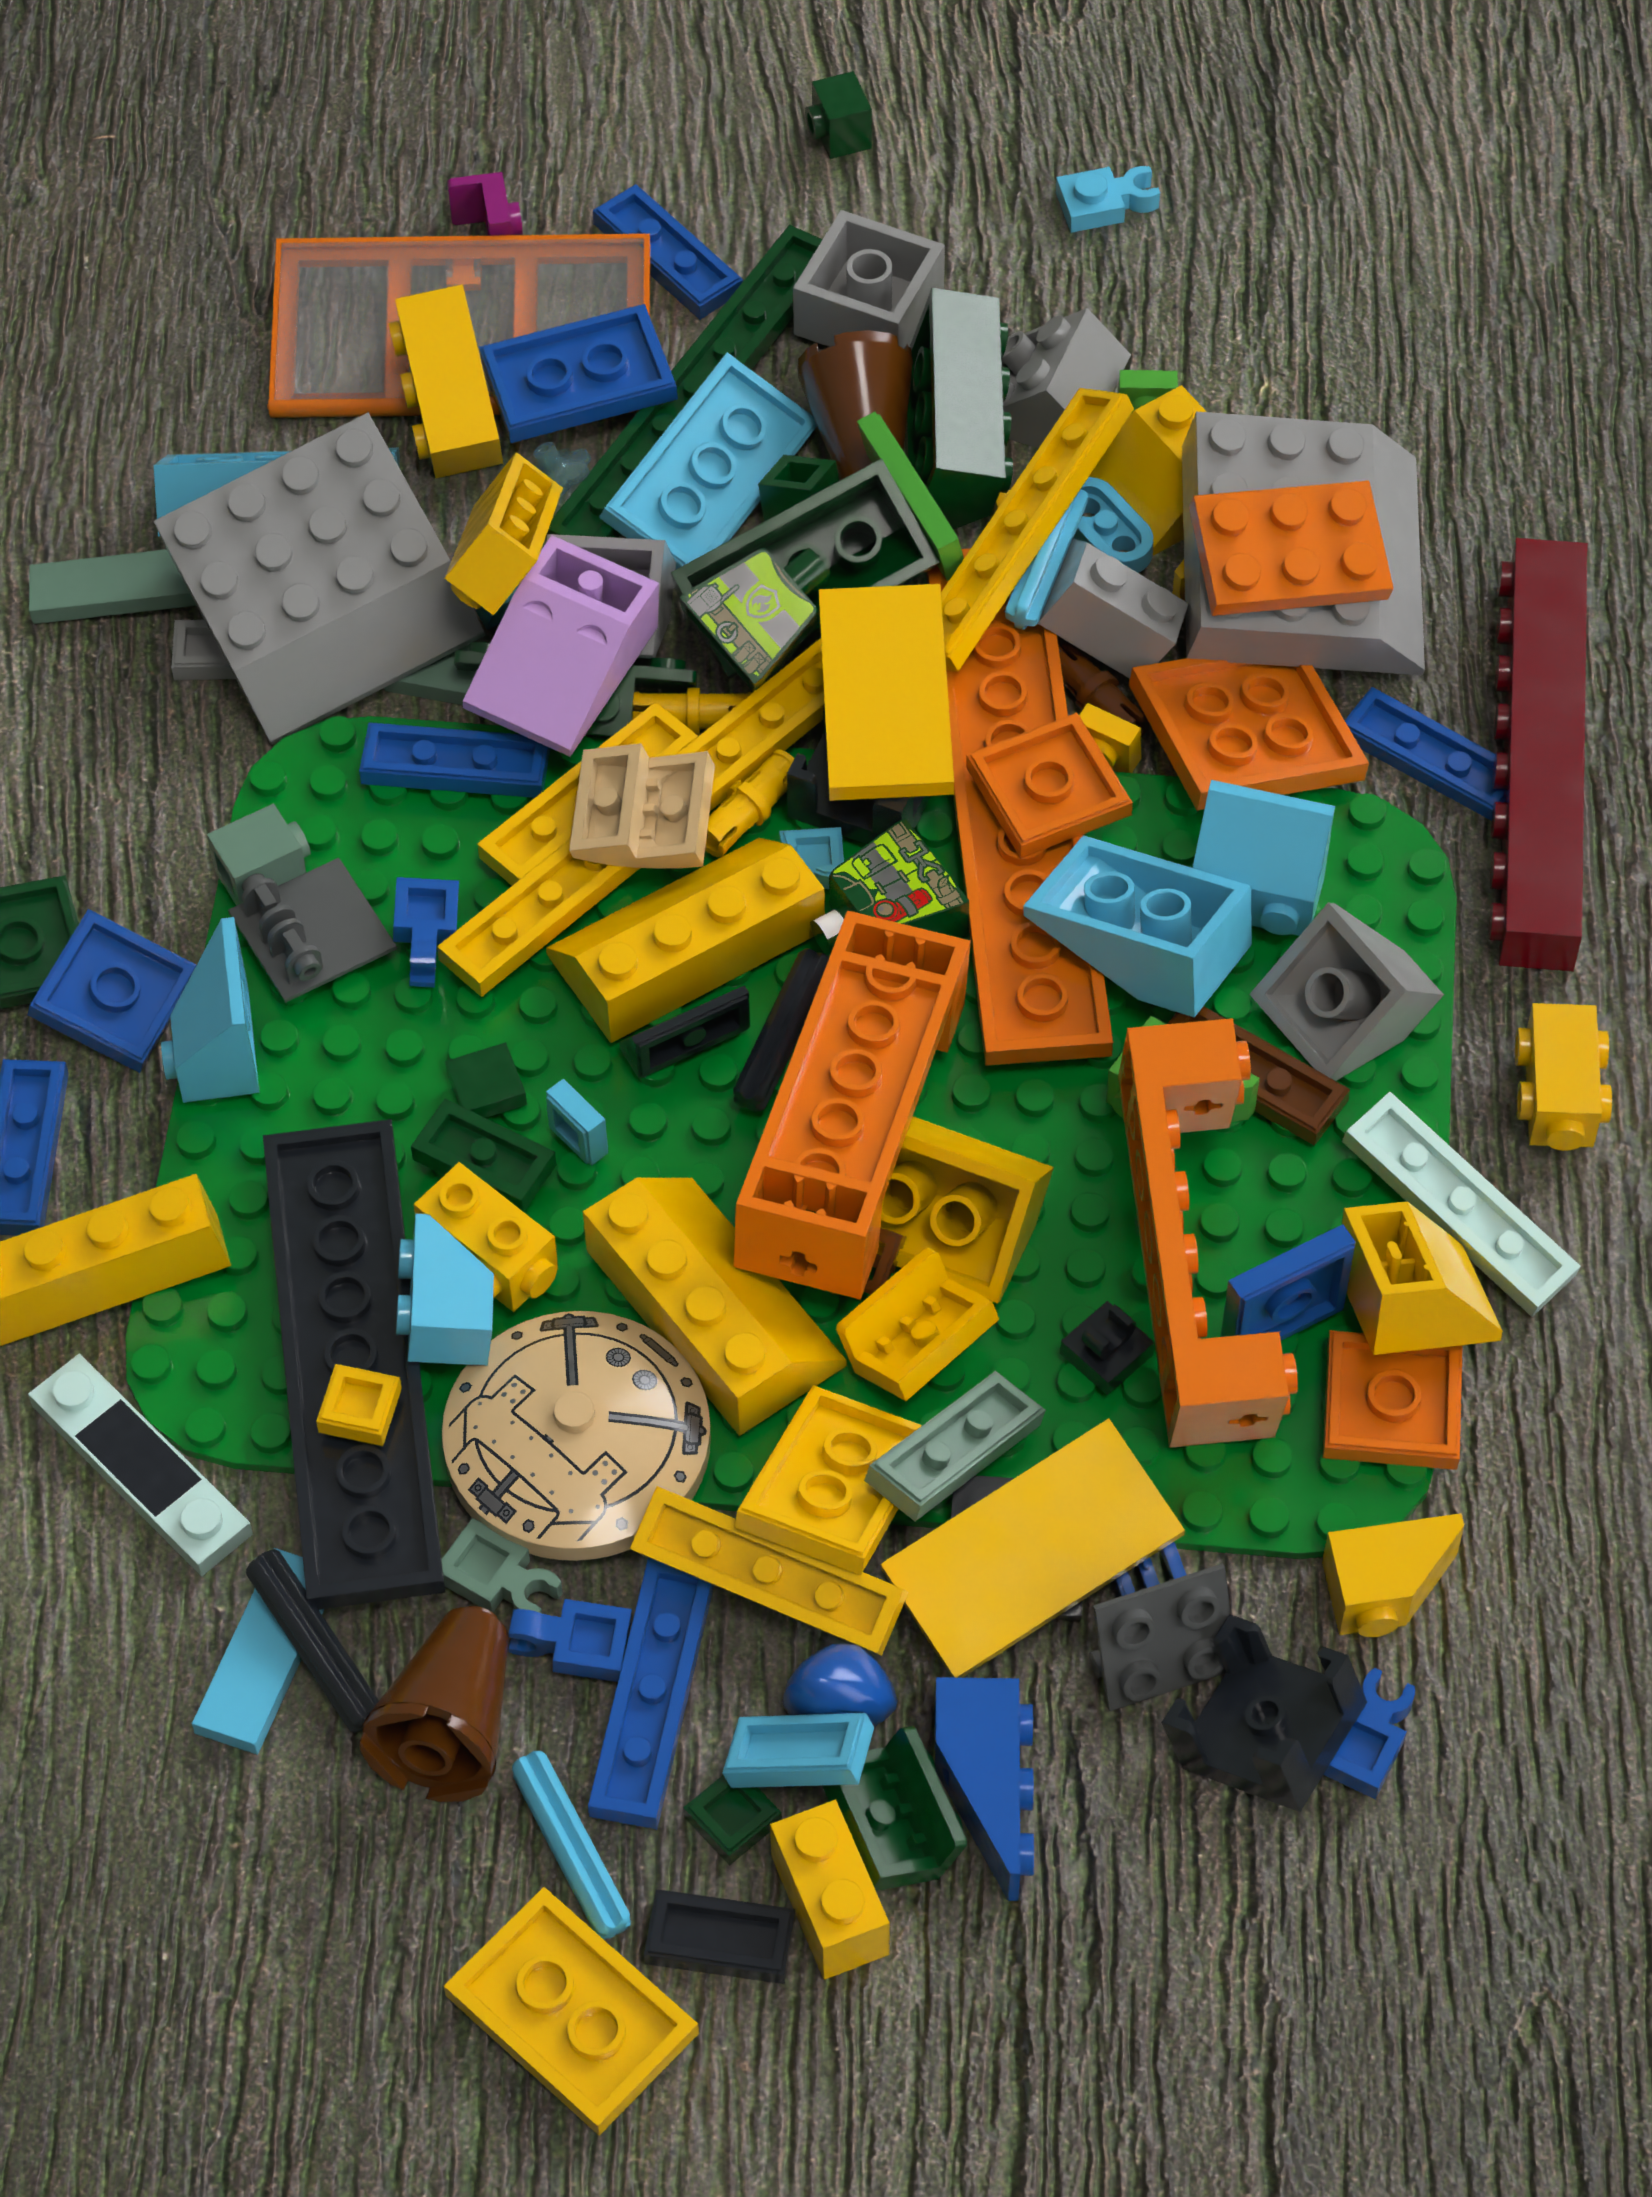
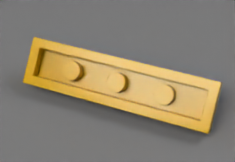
M654 702L598 748L641 743L649 758L676 755L696 739L698 735L660 704ZM582 761L477 844L479 858L510 885L513 886L571 839Z
M656 1486L631 1544V1550L882 1656L908 1595L905 1589L864 1572L860 1576L734 1528L735 1518Z

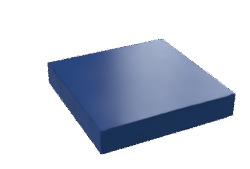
M88 909L31 1002L27 1015L140 1073L171 1021L170 1015L196 964Z
M1344 1224L1228 1280L1221 1337L1280 1332L1282 1341L1342 1311L1345 1304L1356 1243Z

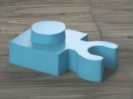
M1110 167L1056 177L1055 193L1070 233L1123 223L1126 209L1139 213H1148L1158 209L1160 202L1159 188L1142 190L1151 187V167H1134L1128 170L1123 177L1114 178Z

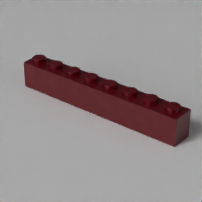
M1516 538L1511 562L1501 561L1497 594L1498 597H1508V608L1499 609L1496 643L1507 644V655H1498L1495 691L1506 692L1505 704L1497 703L1494 740H1504V753H1495L1492 788L1505 790V801L1494 802L1492 812L1491 838L1502 839V852H1493L1490 889L1501 890L1500 903L1491 904L1488 939L1499 941V966L1574 972L1582 940L1588 543Z

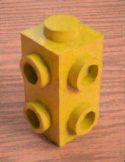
M1532 1003L1527 1028H1517L1515 1035V1065L1526 1066V1082H1519L1517 1118L1518 1120H1528L1529 1145L1550 1146L1561 1151L1574 1150L1579 1147H1594L1599 1124L1609 1123L1612 1112L1611 1085L1601 1084L1600 1069H1606L1608 1065L1609 1034L1608 1031L1598 1030L1597 1005Z
M460 1162L414 1203L415 1214H429L494 1273L493 1299L499 1300L512 1312L519 1308L529 1297L537 1298L542 1295L554 1281L558 1270L555 1236Z

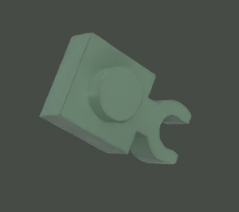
M473 1517L442 1558L445 1587L491 1612H494L500 1602L505 1599L513 1604V1609H526L542 1613L540 1607L527 1600L532 1593L538 1591L545 1592L555 1599H559L563 1594L561 1580L550 1570L543 1568L525 1569L530 1563L529 1549L507 1540Z

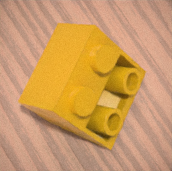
M1408 1201L1344 1208L1342 1224H1344L1356 1241L1347 1295L1373 1355L1501 1341L1503 1332L1469 1257L1459 1241Z

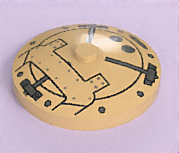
M569 1311L543 1315L511 1327L491 1340L487 1366L466 1365L454 1383L446 1403L443 1415L442 1442L447 1472L453 1490L471 1517L485 1524L492 1531L507 1540L529 1549V1554L549 1559L578 1561L608 1557L630 1550L656 1486L692 1500L707 1469L710 1455L711 1430L709 1408L701 1382L692 1366L668 1340L648 1327L624 1317L594 1311Z

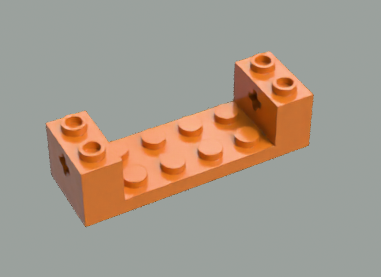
M847 910L736 1202L735 1268L861 1300L879 1249L882 1201L935 1052L939 1050L948 1053L964 1008L970 940Z
M1233 1018L1127 1028L1118 1075L1169 1448L1275 1438L1282 1415L1290 1414V1394H1296L1298 1390L1295 1358L1293 1353L1283 1354L1280 1332L1201 1339L1202 1337H1207L1208 1331L1205 1302L1203 1297L1192 1298V1274L1198 1273V1251L1194 1233L1183 1234V1211H1189V1187L1186 1172H1175L1174 1149H1180V1133L1230 1128L1235 1105L1244 1104L1243 1080H1250V1054L1246 1040L1236 1041Z

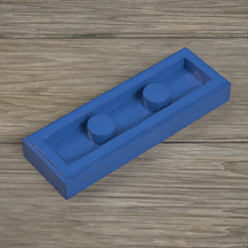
M637 184L593 210V224L604 234L650 233L651 277L699 320L723 306L743 282V279Z
M1371 687L1345 719L1361 750L1492 821L1494 802L1505 801V790L1492 788L1495 758L1493 752L1376 688Z
M368 722L359 774L361 784L535 798L544 791L551 749L521 734Z
M2 1060L0 1072V1235L18 1236L45 1225L69 1075L66 1062Z

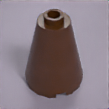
M871 330L844 332L834 335L835 346L818 352V345L815 343L808 347L798 358L797 371L799 382L831 460L836 461L840 481L872 464L866 454L857 421L873 412H876L877 415L880 414L904 452L913 359L911 348L908 344L903 349L898 345L897 336L891 333Z
M479 1606L460 1607L450 1610L366 1717L363 1724V1734L359 1742L360 1752L370 1768L390 1785L403 1791L408 1781L423 1787H429L425 1799L437 1802H464L482 1795L496 1770L509 1642L507 1629L493 1612Z

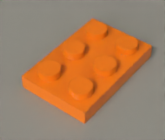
M1369 480L1195 495L1192 498L1189 511L1212 616L1388 600L1394 589Z

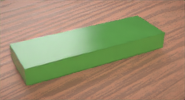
M873 412L857 421L866 454L872 463L881 458L883 459L939 559L940 565H938V568L946 581L950 580L964 559L956 533L880 414L877 415L876 412Z

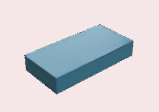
M866 1713L739 1717L722 1773L731 1788L859 1785L874 1726Z

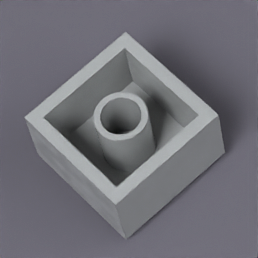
M840 210L793 287L794 335L831 347L835 346L834 335L844 332L871 330L891 333L897 336L900 347L904 349L906 344L910 347L931 288L944 289L945 244Z

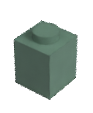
M274 803L207 834L214 871L236 906L243 903V882L253 874H262L265 878H271L279 886L306 873L304 857L311 854L307 839L297 822L293 821L289 824L285 822Z

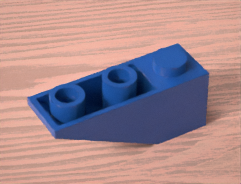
M936 1677V1773L1008 1901H1018L1020 1876L1034 1875V1833H1020V1810H1033V1768H1020V1746L1033 1745V1704H1020L1019 1678Z

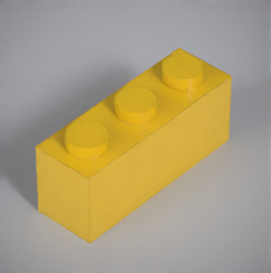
M463 284L396 298L395 303L399 321L389 322L388 325L395 356L407 355L411 372L400 374L407 408L419 406L423 423L412 425L419 460L431 458L435 478L504 464Z

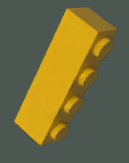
M517 452L474 504L444 578L451 583L453 593L462 602L475 609H479L482 606L493 616L537 562L563 489L562 486Z
M197 1174L0 1241V1346L230 1267L231 1262L218 1215Z

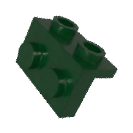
M914 1726L900 1728L885 1747L868 1750L859 1785H822L829 1802L836 1799L876 1891L939 1880L967 1846L961 1819L952 1809L936 1774L933 1758L925 1750Z

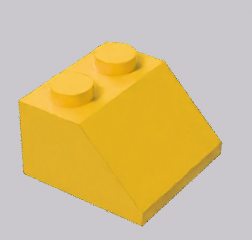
M1182 385L1134 410L1089 476L1109 483L1150 526L1154 538L1153 556L1184 539L1182 445L1196 411L1207 412Z

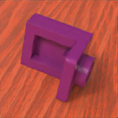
M503 172L450 178L447 181L452 224L463 225L486 222L488 236L523 235L519 202L508 203Z

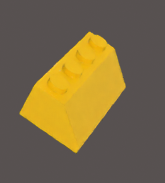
M757 838L548 946L546 952L609 1042L613 1043L814 937L810 922L825 914L824 887L792 845Z
M913 1116L882 1201L881 1227L907 1236L903 1249L899 1250L896 1261H898L897 1267H904L923 1249L928 1247L939 1253L950 1279L987 1297L992 1302L999 1303L1036 1227L1054 1167ZM879 1241L877 1254L882 1255L885 1243Z
M637 1177L583 1211L587 1252L651 1330L668 1340L683 1355L698 1376L705 1395L739 1436L808 1392L812 1385L817 1386L847 1366L845 1357L778 1278L734 1267L735 1228L693 1178Z

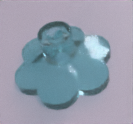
M546 442L538 446L533 453L539 463L535 467L563 487L560 496L564 495L572 485L582 482L590 473L587 465L591 461V456L584 448L574 451L569 449L558 451L553 442Z

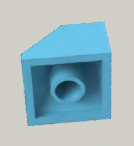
M234 917L222 918L170 1015L172 1041L161 1042L166 1080L178 1079L183 1103L260 1093L249 987Z

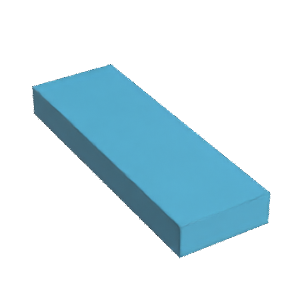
M276 1549L281 1552L306 1590L303 1557ZM256 1589L248 1602L195 1715L192 1726L194 1733L258 1755L302 1658ZM325 1609L319 1610L320 1613L323 1614Z

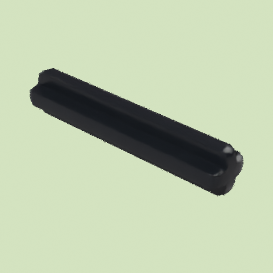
M806 948L798 953L733 1088L734 1102L739 1107L748 1108L753 1112H760L766 1108L801 1034L829 960L826 954L817 953L810 948Z
M271 1549L262 1553L249 1563L246 1569L247 1577L347 1728L353 1733L363 1730L364 1721L379 1702L378 1698L316 1605L311 1601H307L305 1588L281 1552Z

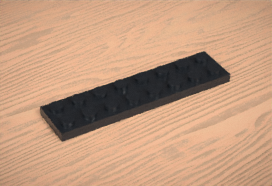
M392 1119L263 1135L307 1601H311L318 1610L446 1593L420 1362L407 1361L408 1335H396L398 1295H410L411 1281L410 1279L398 1278L400 1239H406ZM335 1364L400 1377L402 1390L383 1446L318 1433L316 1420Z

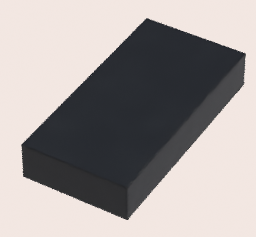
M656 1889L644 1952L645 1964L785 1984L796 1920V1909Z

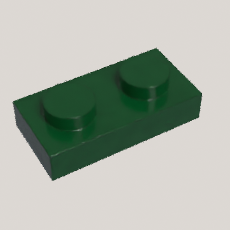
M447 1099L443 1100L411 1145L414 1161L443 1175L460 1162L523 1212H525L557 1165L555 1151Z

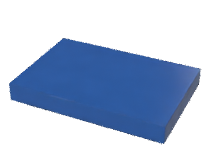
M645 304L479 347L481 362L510 443L678 399L676 383Z

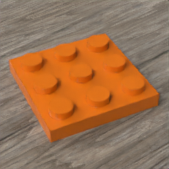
M1185 658L1132 667L1129 687L1196 810L1205 809L1211 780L1281 795L1365 780L1369 762L1312 665L1291 667Z

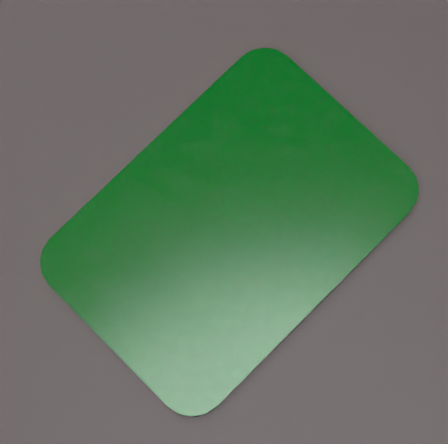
M334 716L282 738L250 768L234 803L230 823L274 803L287 824L293 821L297 822L307 839L311 854L304 857L306 873L334 859L340 858L392 940L397 877L458 880L457 930L512 886L479 858L477 844L534 798L361 784L359 774L368 722L519 734L510 731L506 727L380 716L354 718ZM585 735L571 757L550 748L544 790L582 761L583 750L596 749L609 738L588 737ZM789 747L785 751L794 758L797 753L805 755L808 764L815 749ZM1114 772L1133 802L1132 815L1087 832L1084 835L1193 868L1204 809L1196 810L1179 777ZM1319 788L1285 795L1335 806L1325 877L1314 918L1328 902L1335 903L1403 949L1444 995L1404 1041L1336 1081L1350 1089L1349 1100L1315 1146L1255 1111L1247 1120L1231 1122L1230 1128L1180 1133V1149H1174L1175 1172L1185 1171L1188 1180L1189 1211H1183V1234L1194 1233L1197 1243L1198 1273L1192 1274V1298H1204L1208 1327L1207 1337H1202L1201 1339L1221 1337L1228 1280L1342 1225L1344 1208L1407 1202L1342 1142L1346 1131L1386 1094L1391 1092L1449 1145L1457 906L1449 858L1422 823L1374 794H1359L1338 788ZM786 792L771 807V816L761 826H757L755 823L724 855L757 838L780 842L779 831L819 828L788 817ZM953 795L931 796L914 830L964 893ZM720 804L710 811L709 816L720 806ZM842 836L844 861L867 844ZM705 850L703 866L721 857H715ZM701 867L640 868L483 997L478 995L439 961L438 950L436 952L435 987L409 986L411 943L394 942L397 950L285 1003L236 926L249 987L260 1093L183 1103L177 1081L156 1187L197 1174L218 1215L231 1266L133 1300L126 1331V1381L144 1418L170 1444L186 1456L233 1469L295 1474L263 1135L392 1119L406 1239H413L415 1223L414 1203L444 1175L414 1161L411 1145L444 1099L458 1104L446 1072L445 1061L505 1042L526 1092L527 1105L486 1117V1119L555 1151L557 1165L524 1213L555 1236L558 1270L554 1281L542 1295L537 1298L529 1297L514 1312L496 1298L493 1299L491 1340L511 1327L543 1315L569 1311H594L613 1314L630 1319L651 1329L587 1252L583 1211L637 1177L693 1178L735 1228L736 1202L794 1049L766 1108L762 1111L753 1112L748 1108L739 1107L734 1102L733 1088L798 953L806 948H810L817 953H824L818 946L815 938L812 937L610 1043L547 956L546 948ZM220 879L218 880L205 948L220 920L231 917L228 909L236 906ZM824 888L825 913L831 911L829 889ZM1252 926V945L1205 1003L1204 1007L1226 1019L1233 1018L1234 1024L1312 1067L1250 996L1254 988L1299 936L1293 934L1277 935L1264 928ZM969 928L968 937L964 938L966 940H970ZM970 943L964 1008L948 1053L939 1050L935 1052L913 1116L1054 1167L1036 1227L999 1303L993 1302L999 1320L907 1401L856 1374L837 1333V1324L871 1294L863 1292L862 1298L859 1300L778 1279L847 1360L846 1367L818 1384L817 1387L924 1425L993 1372H998L1046 1411L1038 1428L975 1476L1016 1478L1109 1418L1185 1529L1184 1535L1174 1541L1177 1549L1290 1559L1320 1558L1324 1555L1328 1532L1406 1521L1427 1497L1434 1468L1323 1458L1330 1330L1363 1333L1347 1293L1342 1311L1281 1341L1283 1354L1293 1353L1297 1368L1298 1390L1296 1394H1290V1414L1282 1415L1275 1438L1169 1448L1155 1346L1153 1356L1108 1395L1060 1354L1061 1340L1106 1301L1112 1305L1116 1304L1136 1322V1326L1154 1341L1124 1119L1115 1112L1110 1104L1106 1103L1108 1072L1123 1052L1127 1028L1142 1027L1150 1016L1168 1024L1176 1012L1137 1000L1104 975L1113 1037L1112 1056L985 1066ZM745 985L749 991L750 1027L748 1030L643 1078L636 1076L620 1050V1041ZM562 1079L567 1081L605 1118L608 1154L592 1166L589 1163L586 1164L549 1128L546 1091ZM872 1266L869 1279L873 1280L876 1267ZM896 1266L894 1274L897 1273L901 1268ZM420 1362L434 1486L452 1487L443 1451V1415L452 1387L466 1364ZM808 1392L741 1436L736 1433L706 1396L711 1430L710 1455L703 1480L692 1501L713 1510L737 1512ZM953 1493L917 1521L912 1520L898 1509L890 1525L938 1528L951 1519Z

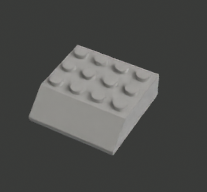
M1196 411L1182 445L1185 602L1189 603L1185 613L1186 658L1291 667L1312 665L1314 668L1422 675L1425 671L1416 457L1373 424ZM1369 480L1394 587L1388 600L1212 616L1189 511V505L1193 496Z
M369 412L154 521L166 550L271 745L485 636V632L474 609L462 602L453 593L451 583L444 579L451 560Z

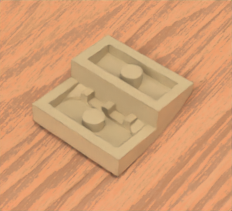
M641 743L583 750L569 848L573 858L633 868L703 867L715 764L708 751L649 758Z

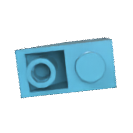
M416 1213L413 1239H400L398 1278L411 1279L410 1295H398L396 1335H408L407 1361L487 1366L493 1323L494 1273L429 1214Z

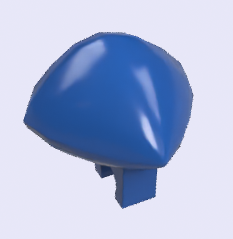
M840 1643L831 1644L815 1652L799 1665L786 1684L782 1702L789 1715L866 1713L872 1725L876 1727L894 1712L898 1700L894 1686L886 1672L871 1653L859 1645Z

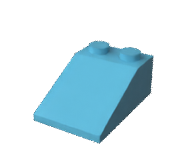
M1084 835L1023 906L1026 918L1137 1000L1191 1017H1195L1252 945L1251 885Z

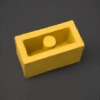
M836 1799L770 1824L772 1860L793 1909H796L797 1919L823 1980L888 1956L890 1922Z

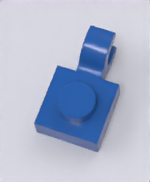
M397 877L393 942L411 943L409 986L435 987L437 944H441L457 931L458 880Z
M564 1599L561 1617L545 1615L532 1610L513 1609L509 1629V1638H511L509 1653L525 1657H539L547 1653H554L553 1672L618 1682L629 1637L632 1609Z

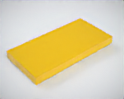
M922 584L819 589L829 800L954 795L941 585Z
M1108 1418L880 1565L881 1570L891 1584L908 1592L904 1605L951 1677L963 1678L1182 1537L1185 1529Z

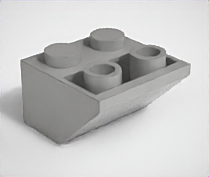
M1088 308L1066 317L1061 315L1055 316L1041 327L1026 333L1018 331L1008 337L1006 350L1001 360L1002 367H1008L1010 370L1009 389L1007 397L1003 402V411L1010 412L1012 418L1010 440L1039 448L1079 388L1108 392L1114 391L1119 380V371L1124 370L1131 354Z

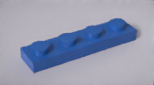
M648 1558L588 1803L589 1817L658 1829L714 1585L651 1558Z

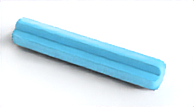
M1080 489L1013 589L1004 612L1006 619L1014 622L1016 628L1024 630L1027 626H1036L1089 501L1088 492Z
M533 1751L527 1756L517 1759L512 1765L513 1778L592 1929L604 1940L624 1932L631 1923L630 1913L547 1755L542 1751Z

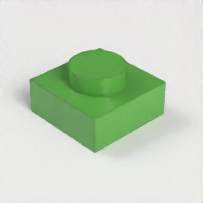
M1119 371L1118 393L1128 395L1134 410L1178 387V371Z

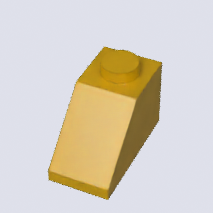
M1462 1514L1328 1532L1322 1564L1339 1635L1359 1633L1364 1637H1379L1393 1632L1400 1626H1406L1456 1558L1464 1529Z

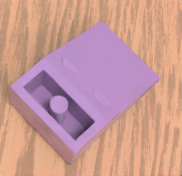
M551 535L542 548L537 562L519 583L463 699V708L571 757L658 628L659 583Z

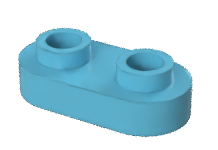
M1088 477L1081 488L1088 492L1089 497L1084 513H1092L1095 516H1082L1073 538L1088 542L1107 555L1118 559L1122 564L1137 573L1141 572L1150 564L1153 557L1154 538L1150 526L1109 483L1098 478Z

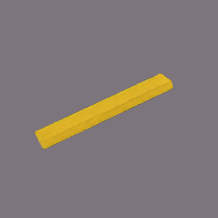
M1085 388L1078 389L942 590L946 670L956 672L960 670L1134 410L1127 394Z

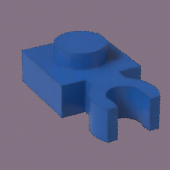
M1377 1668L1372 1669L1366 1675L1363 1682L1362 1691L1367 1704L1323 1774L1375 1800L1404 1744L1407 1731L1392 1724L1398 1723L1408 1716L1415 1696V1686L1407 1683L1402 1695L1398 1699L1387 1701L1379 1697L1376 1691L1380 1683L1382 1671Z

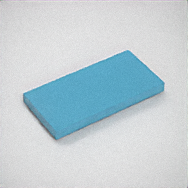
M727 352L606 505L599 518L626 538L665 540L676 561V569L733 538L761 501L758 483L783 455L795 456L817 427L814 416Z

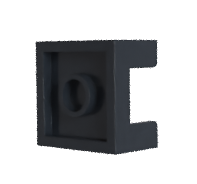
M823 705V736L807 764L805 755L797 753L787 772V807L789 818L818 828L841 827L842 836L865 844L870 843L904 818L915 829L931 797L918 796L830 801L825 705Z
M1229 1614L1214 1640V1645L1226 1670L1225 1676L1196 1722L1186 1701L1177 1698L1161 1723L1183 1769L1301 1812L1367 1704L1366 1698L1347 1654L1320 1646L1317 1655L1325 1673L1311 1670L1272 1656L1262 1630L1256 1623Z

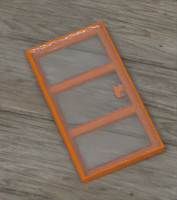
M650 233L276 238L269 402L267 404L270 418L360 417L368 412L371 417L421 416L419 406L407 408L400 374L411 372L407 355L395 356L388 325L389 322L399 321L395 303L396 298L463 284L478 351L480 346L645 304L650 316ZM483 368L493 414L500 415ZM639 410L632 411V412H628V413H638Z

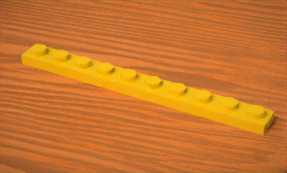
M821 638L676 754L708 751L715 764L710 811L727 798L726 791L736 781L741 780L743 783L775 750L781 749L785 751L823 720L824 686ZM570 839L437 946L439 961L478 995L483 997L640 868L613 866L573 858L569 851Z

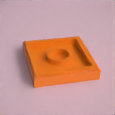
M1077 712L966 755L967 770L1020 859L1132 815V800Z
M1330 1330L1327 1347L1323 1458L1457 1470L1460 1460L1463 1346L1373 1355L1364 1333Z

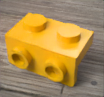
M927 1247L837 1324L836 1330L854 1372L902 1400L907 1401L999 1320L992 1300L950 1279L939 1253Z

